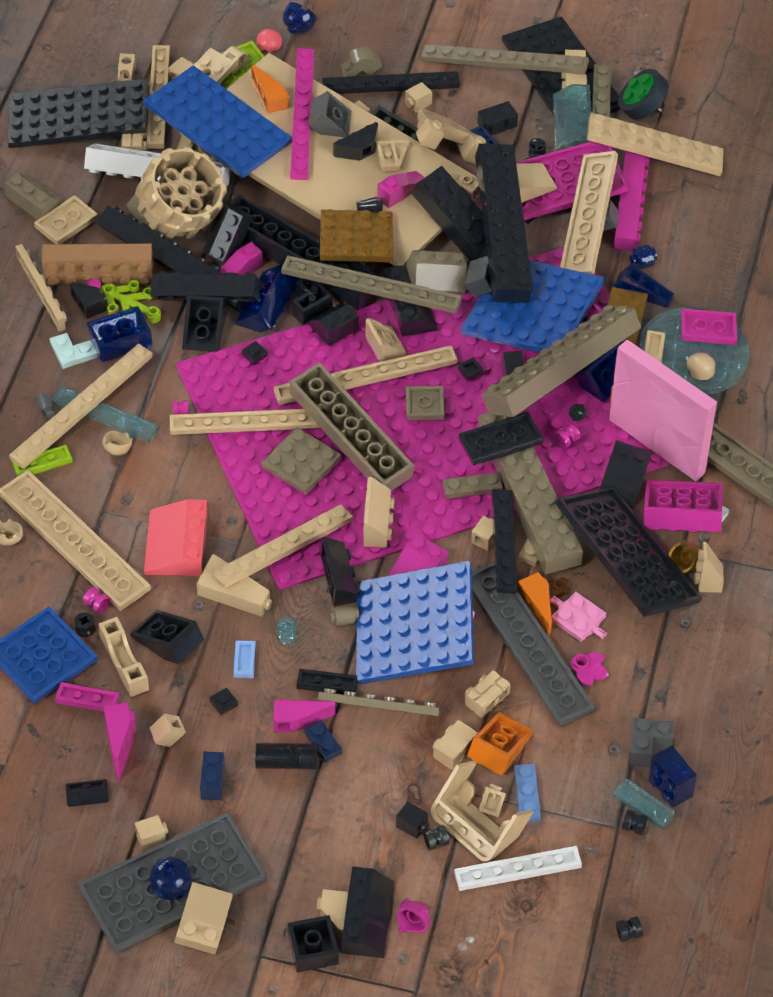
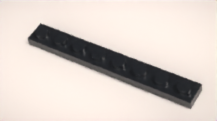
M458 71L322 78V85L337 94L406 91L421 82L430 90L459 88L460 85Z

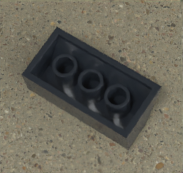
M400 265L384 268V278L412 284L406 267ZM389 298L402 337L438 330L431 308Z
M352 866L341 941V954L384 958L394 881L375 869Z

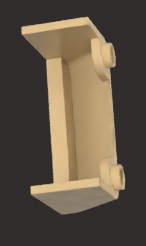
M470 761L457 764L433 803L431 815L440 825H444L452 836L481 861L492 860L519 837L534 812L527 810L516 813L512 816L511 820L504 821L499 827L483 812L478 811V808L471 803L476 791L474 785L467 779L477 763Z

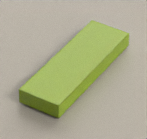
M67 445L44 451L24 469L13 461L12 465L18 477L27 470L34 475L72 463L73 461Z

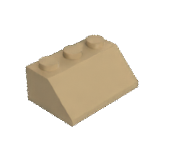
M368 477L364 547L387 548V540H391L392 529L388 528L389 525L393 524V513H390V509H394V498H391V489L373 477Z

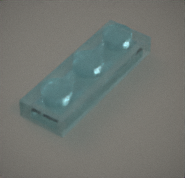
M627 778L613 791L615 798L640 815H647V820L662 830L675 817V811Z

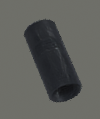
M256 743V769L288 770L292 768V770H317V743H296V752L295 743H291V754L290 743Z

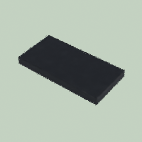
M529 412L458 434V438L473 466L543 444L544 442Z

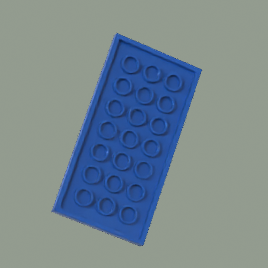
M194 65L143 100L144 106L241 178L247 176L292 143L290 135Z

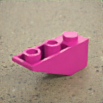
M274 700V732H296L320 720L335 715V702L323 700Z

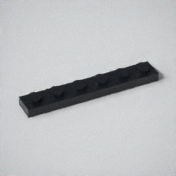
M493 489L491 494L496 592L516 594L517 577L512 490Z

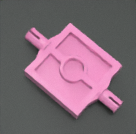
M575 592L564 602L556 596L551 598L550 603L558 607V610L551 616L552 622L575 639L582 642L593 633L601 639L607 636V632L599 627L600 623L606 618V612L585 597Z

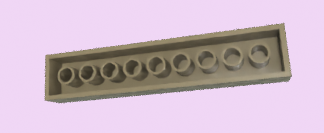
M613 305L604 307L603 311L592 315L590 320L579 324L578 328L574 331L566 333L565 337L553 342L552 346L541 350L539 355L528 359L526 364L515 368L514 372L510 375L502 377L501 381L489 386L488 390L481 394L488 413L508 417L516 416L641 328L635 308H627L626 306L616 307Z
M489 413L478 415V427L509 417ZM531 447L493 459L492 462L496 471L500 474L505 490H512L513 507L544 574L581 565L583 550L568 519L555 504L558 498L534 448Z

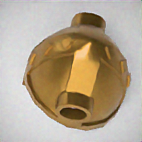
M686 540L675 544L668 554L682 573L696 572L699 547L686 542Z

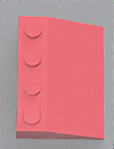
M187 499L150 510L144 575H202L208 517L207 500Z

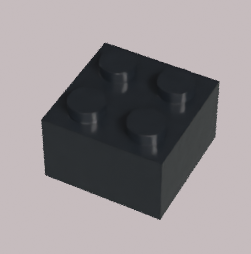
M330 915L288 923V937L297 973L339 965V952Z

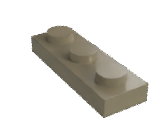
M499 472L443 479L446 499L490 494L493 489L503 490Z

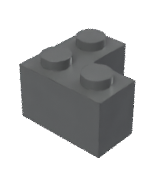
M633 718L629 765L650 767L652 750L671 752L674 721Z

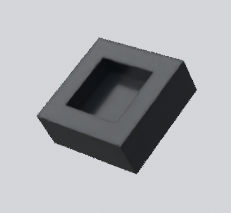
M254 341L242 350V356L255 365L268 356V351L258 342Z
M474 357L458 364V370L466 381L483 375V369Z
M228 688L210 697V702L220 715L238 706V701Z

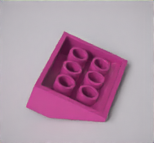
M646 480L644 525L650 530L721 532L723 483Z

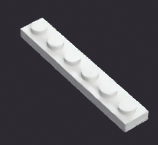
M577 846L456 868L454 869V875L458 890L463 891L578 869L582 867V862Z

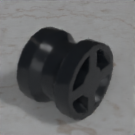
M540 138L532 139L529 142V157L536 153H539V155L546 154V142Z
M88 612L79 613L75 617L76 633L81 637L93 635L95 632L94 617Z

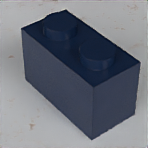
M204 751L200 782L201 800L222 801L225 771L224 752Z

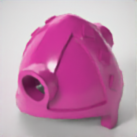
M406 898L400 904L397 912V920L400 926L398 932L400 934L404 931L423 933L432 924L428 906L424 902L410 901Z

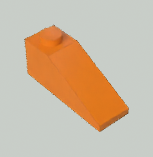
M251 65V79L267 113L288 109L290 95L288 91H285L283 85L256 65Z
M537 572L518 581L517 591L543 630L549 635L551 634L552 627L549 583L546 578H542L540 573Z

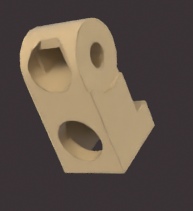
M120 53L118 82L133 80L134 71L136 70L135 54ZM130 59L131 63L123 62V60Z

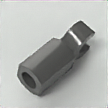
M46 393L38 395L36 402L42 415L46 417L48 422L55 416L53 406Z

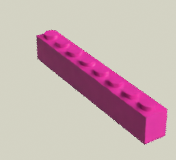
M625 151L623 176L628 185L629 192L620 194L619 217L615 232L614 249L635 251L636 244L640 243L641 234H638L637 231H641L642 221L639 218L643 217L644 208L640 207V205H644L645 195L642 192L646 191V182H643V179L647 180L648 169H645V167L649 165V157Z

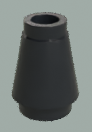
M377 196L356 202L357 211L368 210L376 213L383 211L382 198H377Z

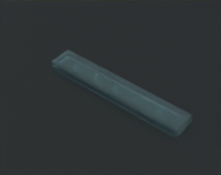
M61 385L52 397V403L65 407L80 393ZM100 402L85 415L149 443L159 430L158 425L103 402Z

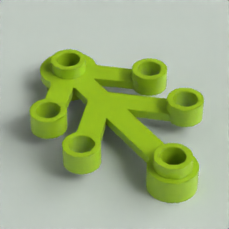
M131 280L128 285L116 287L113 284H105L101 287L100 292L104 293L107 298L109 315L119 312L118 305L114 302V299L121 302L122 317L125 323H131L134 320L129 306L146 314L147 320L150 323H157L161 320V311L157 307L152 306L149 308L136 301L153 299L150 294H147L151 292V287L145 288L143 292L128 295L121 293L137 292L139 290V282L137 280Z

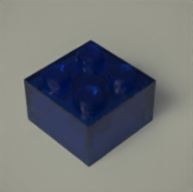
M673 745L652 756L649 782L660 791L663 800L674 808L693 797L697 775Z

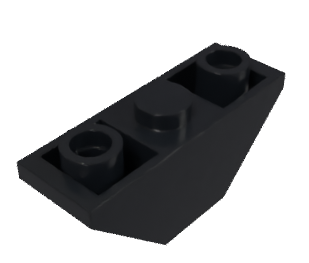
M374 122L334 142L333 156L360 161L374 154L378 137V123Z

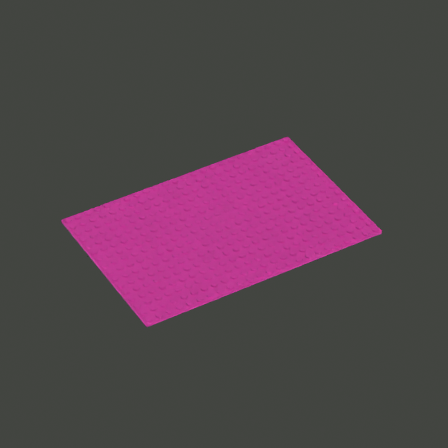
M564 247L529 257V260L560 267ZM604 284L594 300V303L602 310L608 305L610 297ZM465 290V294H457L462 295V301L456 314L431 308L438 330L402 337L390 300L388 299L361 307L359 310L354 309L359 316L358 330L330 346L321 339L309 324L177 362L176 369L197 414L303 409L297 401L279 405L274 393V386L290 383L292 379L319 362L329 373L378 363L379 360L366 339L367 318L393 328L406 351V354L400 357L452 345L457 357V364L346 390L414 464L413 477L391 491V498H394V509H390V513H393V524L389 525L388 528L392 529L391 540H387V548L364 547V515L368 479L321 428L301 430L340 453L342 459L307 495L261 467V462L294 429L206 433L258 547L342 505L353 516L352 522L324 537L344 542L345 548L350 551V566L355 567L401 552L414 534L433 542L475 528L483 516L493 519L491 493L446 499L443 479L497 473L492 460L473 466L458 438V434L477 428L478 415L488 413L481 394L488 390L489 386L501 381L502 373L499 362L503 352L522 350L524 364L527 363L528 359L536 357L540 353L462 335L461 328L479 296L473 297L469 291ZM254 341L258 342L268 351V356L255 365L242 356V350ZM637 341L636 346L642 349ZM615 348L604 353L519 413L529 412L544 439L543 444L533 448L557 498L600 488L616 440L652 452L646 473L672 465L609 420L611 388L614 385L617 349ZM474 357L482 367L483 375L466 381L458 370V364ZM406 386H443L444 420H407ZM571 423L577 427L581 437L578 441L571 442V445L566 449H562L556 443L554 434L559 430H564V427ZM513 507V516H514V515H517V514H516V511H515V509H514V507ZM322 538L268 566L279 590L325 576L320 557Z

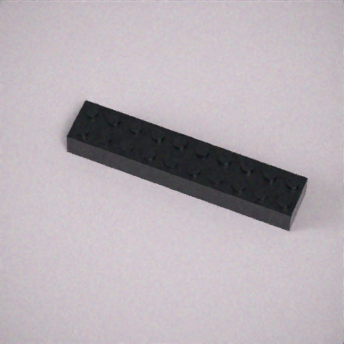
M479 143L475 161L493 302L529 303L533 286L514 145Z
M242 195L237 196L230 202L253 216L242 243L247 245L252 242L263 252L264 256L283 266L287 256H292L382 277L358 262L320 260V240ZM321 283L333 296L357 310L376 296Z

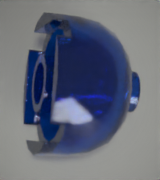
M289 2L284 9L283 22L290 33L305 34L313 28L317 17L311 10L307 8L305 11L301 9L303 5L295 2Z
M165 857L156 862L152 867L149 882L152 892L159 895L161 899L176 900L182 898L188 889L190 890L192 875L188 865L183 860L176 857Z

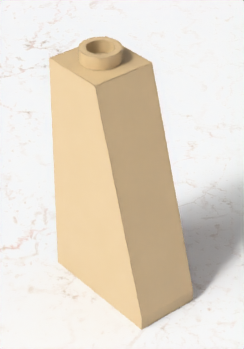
M212 554L197 582V595L263 617L265 611H268L272 604L270 591L250 577H246L225 588L214 576V571L228 563Z

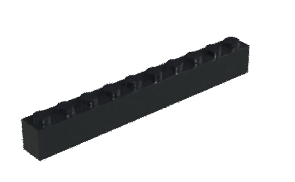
M108 205L96 222L103 230L126 244H152L153 260L174 273L185 272L193 274L194 272H201L204 275H210L211 272H217L221 275H228V273L222 274L221 270L213 264L211 266L207 265V261L202 257L197 256L196 258L192 256L193 253L187 248H179V244L172 239L167 241L162 233L158 231L152 232V228L147 224L137 223L138 220L132 215H124V211L117 206L113 208ZM226 301L227 305L239 312L246 304L243 301Z

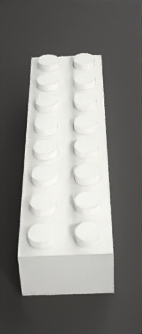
M94 143L86 147L84 169H89V172L92 173L104 171L107 175L117 176L118 173L124 174L123 177L125 178L138 176L142 179V175L152 159H158L161 153ZM212 161L222 171L223 184L229 185L230 169L221 162Z

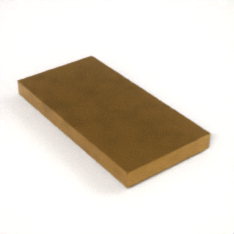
M612 287L608 305L635 308L641 326L648 294ZM639 330L613 348L618 349L626 340L636 345Z

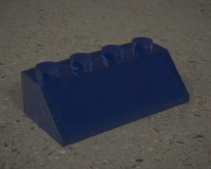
M284 263L262 272L259 278L261 280L259 302H246L235 324L260 333L272 330L277 324L278 317L283 313L285 304L290 300V295L296 288V281L299 280V277L282 274Z

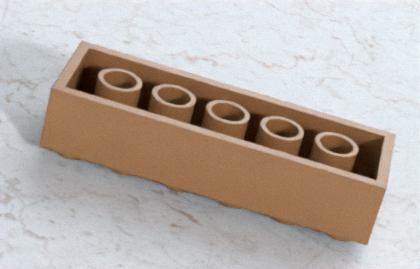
M45 244L42 247V268L46 285H70L69 283L71 282L87 285V281L90 279H98L101 281V284L127 285L131 280H137L139 284H152V276L154 274L152 244Z

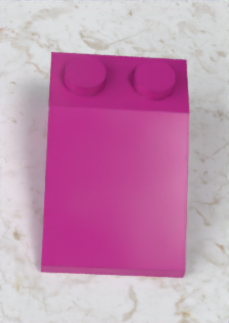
M414 534L402 550L388 576L447 565L448 551Z
M128 702L103 707L106 731L117 780L121 779L134 741L133 733L136 732L133 709L129 710Z

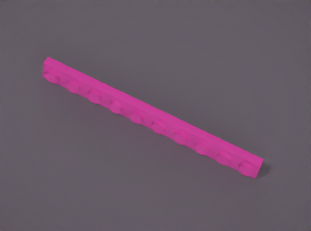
M297 48L290 180H308L311 128L308 123L312 105L314 49Z

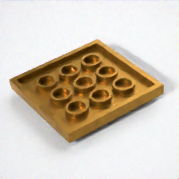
M321 210L320 260L393 262V212Z

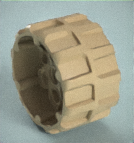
M183 147L177 150L165 149L158 159H152L142 175V179L135 192L139 198L137 209L140 215H143L149 222L150 228L167 234L166 237L172 239L175 236H185L186 239L193 238L200 229L204 231L209 227L223 207L221 201L227 193V186L223 184L222 171L219 166H215L204 152L201 154L193 151L190 147ZM203 204H207L204 210H202Z

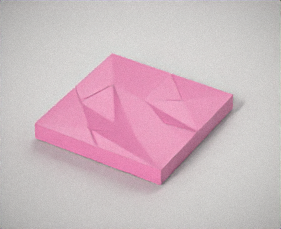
M626 340L617 349L609 420L649 449H652L695 481L699 480L706 472L717 401L635 344Z

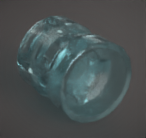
M288 616L280 618L276 623L277 639L284 644L292 643L296 639V622Z

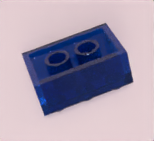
M139 306L86 322L92 344L100 362L126 355L138 343L145 348L153 346L151 330Z
M623 341L574 374L581 388L601 402H605L611 396V388L614 385L617 349Z

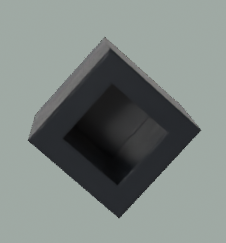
M408 801L396 815V827L416 839L429 826L428 813Z

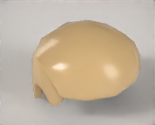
M698 352L688 358L687 370L690 371L691 377L694 379L708 380L715 373V361L707 353Z
M110 431L105 434L102 443L105 450L111 455L120 456L130 450L133 438H129L127 432L122 434L118 431Z
M11 519L4 523L0 520V544L10 546L18 543L23 537L22 526Z

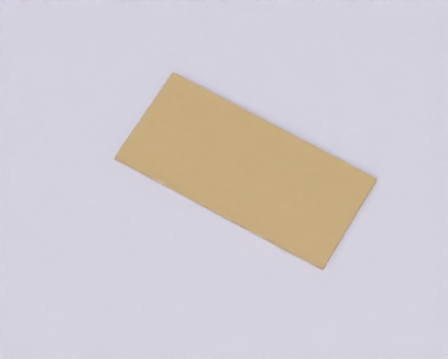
M268 53L255 65L281 83L285 91H288L290 95L288 109L267 113L251 79V69L229 86L227 90L292 137L296 69ZM314 79L312 100L328 91L351 110L348 135L377 122V141L409 140V146L400 170L382 172L376 148L374 154L360 161L334 157L333 143L344 137L320 135L310 128L308 180H290L292 143L248 174V176L320 220L321 210L357 211L356 202L376 197L378 183L391 175L417 171L425 178L437 168L443 166L454 180L464 172L478 179L475 175L428 147L420 145L418 141ZM412 194L390 208L383 204V211L393 212V262L389 263L394 266L402 265L405 267L412 250L422 251L443 230Z

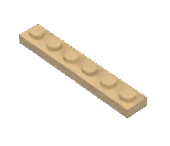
M23 244L15 246L18 261L58 331L66 330V314L64 311H60L58 300L52 297V290L50 286H46L43 274H39L36 262H32L29 250H25Z

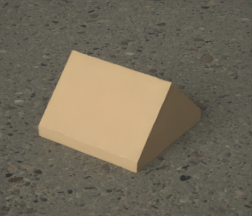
M370 318L366 319V339L379 362L406 354L404 347L391 326Z

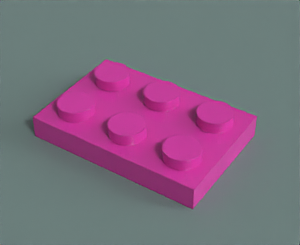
M682 308L681 341L736 345V313Z

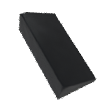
M107 779L65 784L68 807L107 803L109 801Z

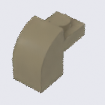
M360 47L349 52L350 58L341 65V69L345 77L355 76L361 70L368 75H372L383 65L377 53L370 48Z

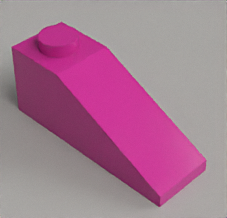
M417 171L391 175L378 183L377 198H382L383 204L390 208L409 196L416 184L424 179V177Z
M250 242L238 249L223 264L220 272L222 274L232 272L239 275L253 273L263 267V252Z

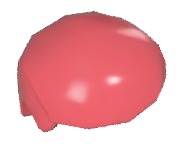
M264 29L258 34L255 45L261 52L267 50L268 53L278 51L282 46V37L280 33L273 29Z

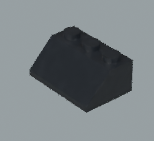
M223 200V207L217 214L203 247L207 256L223 265L240 249L253 216L230 202Z
M322 537L320 557L333 607L356 603L360 590L358 583H355L353 579L355 577V570L349 563V560H351L349 549L345 548V544L342 541Z

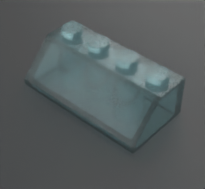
M572 84L554 93L555 151L591 142L587 140L588 120L591 113L590 85Z

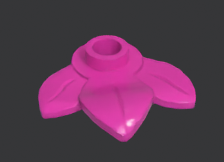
M600 653L578 654L571 661V667L577 672V679L583 685L592 686L594 680L601 681L609 677L607 670L601 665L605 656Z

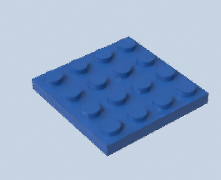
M50 606L0 639V669L33 704L59 688L61 682H68L98 661V656Z

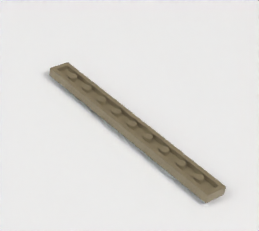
M425 44L421 54V60L425 62L585 74L589 63L588 57L427 44Z
M287 256L282 267V274L455 314L462 301V295L292 256Z

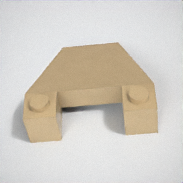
M423 108L418 109L417 120L419 122L416 135L420 145L435 150L442 138H446L457 143L465 161L476 164L475 155L479 143L486 144V140L483 137L476 135L447 117Z

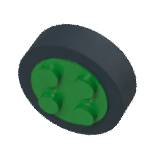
M646 69L639 72L622 89L618 99L619 107L634 120L645 118L654 111L658 114L661 113L663 108L660 105L667 96L669 89L668 81L655 69Z

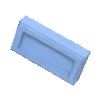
M256 641L235 642L234 678H254Z

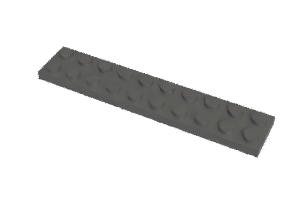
M495 562L472 571L473 596L558 726L561 727L594 712L595 706L519 592L516 591V594L496 592Z

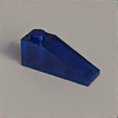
M630 264L620 272L614 285L620 289L647 293L646 302L665 308L669 307L674 296L673 292L633 264Z

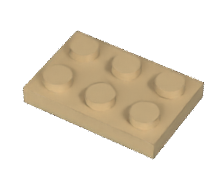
M74 195L35 221L34 227L54 244H62L96 221L98 214Z

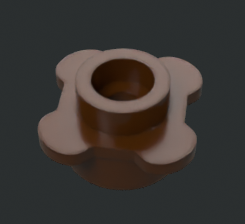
M561 577L560 579L549 580L548 583L553 596L562 597L570 592V588L566 584V578Z

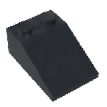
M187 295L182 350L219 351L227 302L224 298Z
M616 440L600 489L614 486L633 510L652 452Z
M155 610L130 633L132 638L166 661L176 664L183 661L204 640L196 621L160 610Z

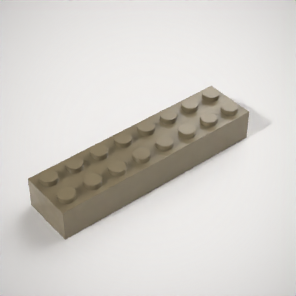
M320 362L290 381V394L367 479L368 477H373L392 491L413 477L414 464Z

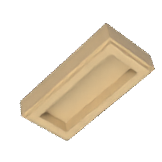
M647 330L644 351L661 363L666 333Z

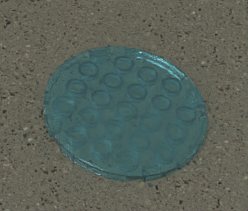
M695 307L674 308L656 315L647 323L641 334L639 348L644 351L647 330L666 333L661 363L702 392L713 394L724 391L735 385L743 377L749 363L750 350L744 334L738 327L736 345L681 341V309H706ZM698 352L710 355L715 361L713 377L708 380L692 378L690 371L687 370V361L691 355Z

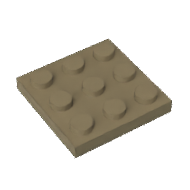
M296 427L261 462V467L307 495L342 458L340 453Z

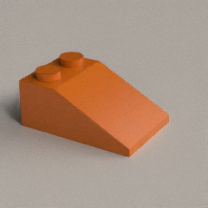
M498 712L474 737L467 757L502 776L516 760L534 731Z

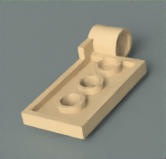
M235 46L229 47L224 54L209 48L194 66L204 73L210 72L209 77L220 84L229 74L233 76L247 64L248 54Z

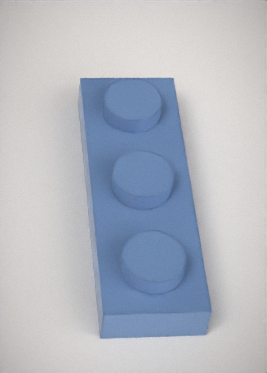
M535 764L514 765L518 811L520 813L532 810L534 813L528 822H538L541 820Z

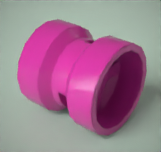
M571 423L566 425L564 430H559L554 434L556 443L562 449H566L571 445V442H576L581 437L577 427Z
M95 587L90 588L83 597V603L88 607L92 606L93 610L98 614L103 613L111 601L107 595L101 594L100 590Z

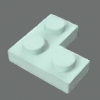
M67 333L49 338L62 369L97 358V352L91 340L73 346Z

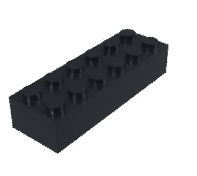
M440 166L418 182L410 193L469 261L487 256L482 211L446 169Z

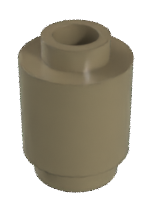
M352 605L333 607L332 611L329 612L330 622L334 623L335 627L355 624L359 620L358 607Z

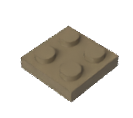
M406 386L407 420H444L443 386Z

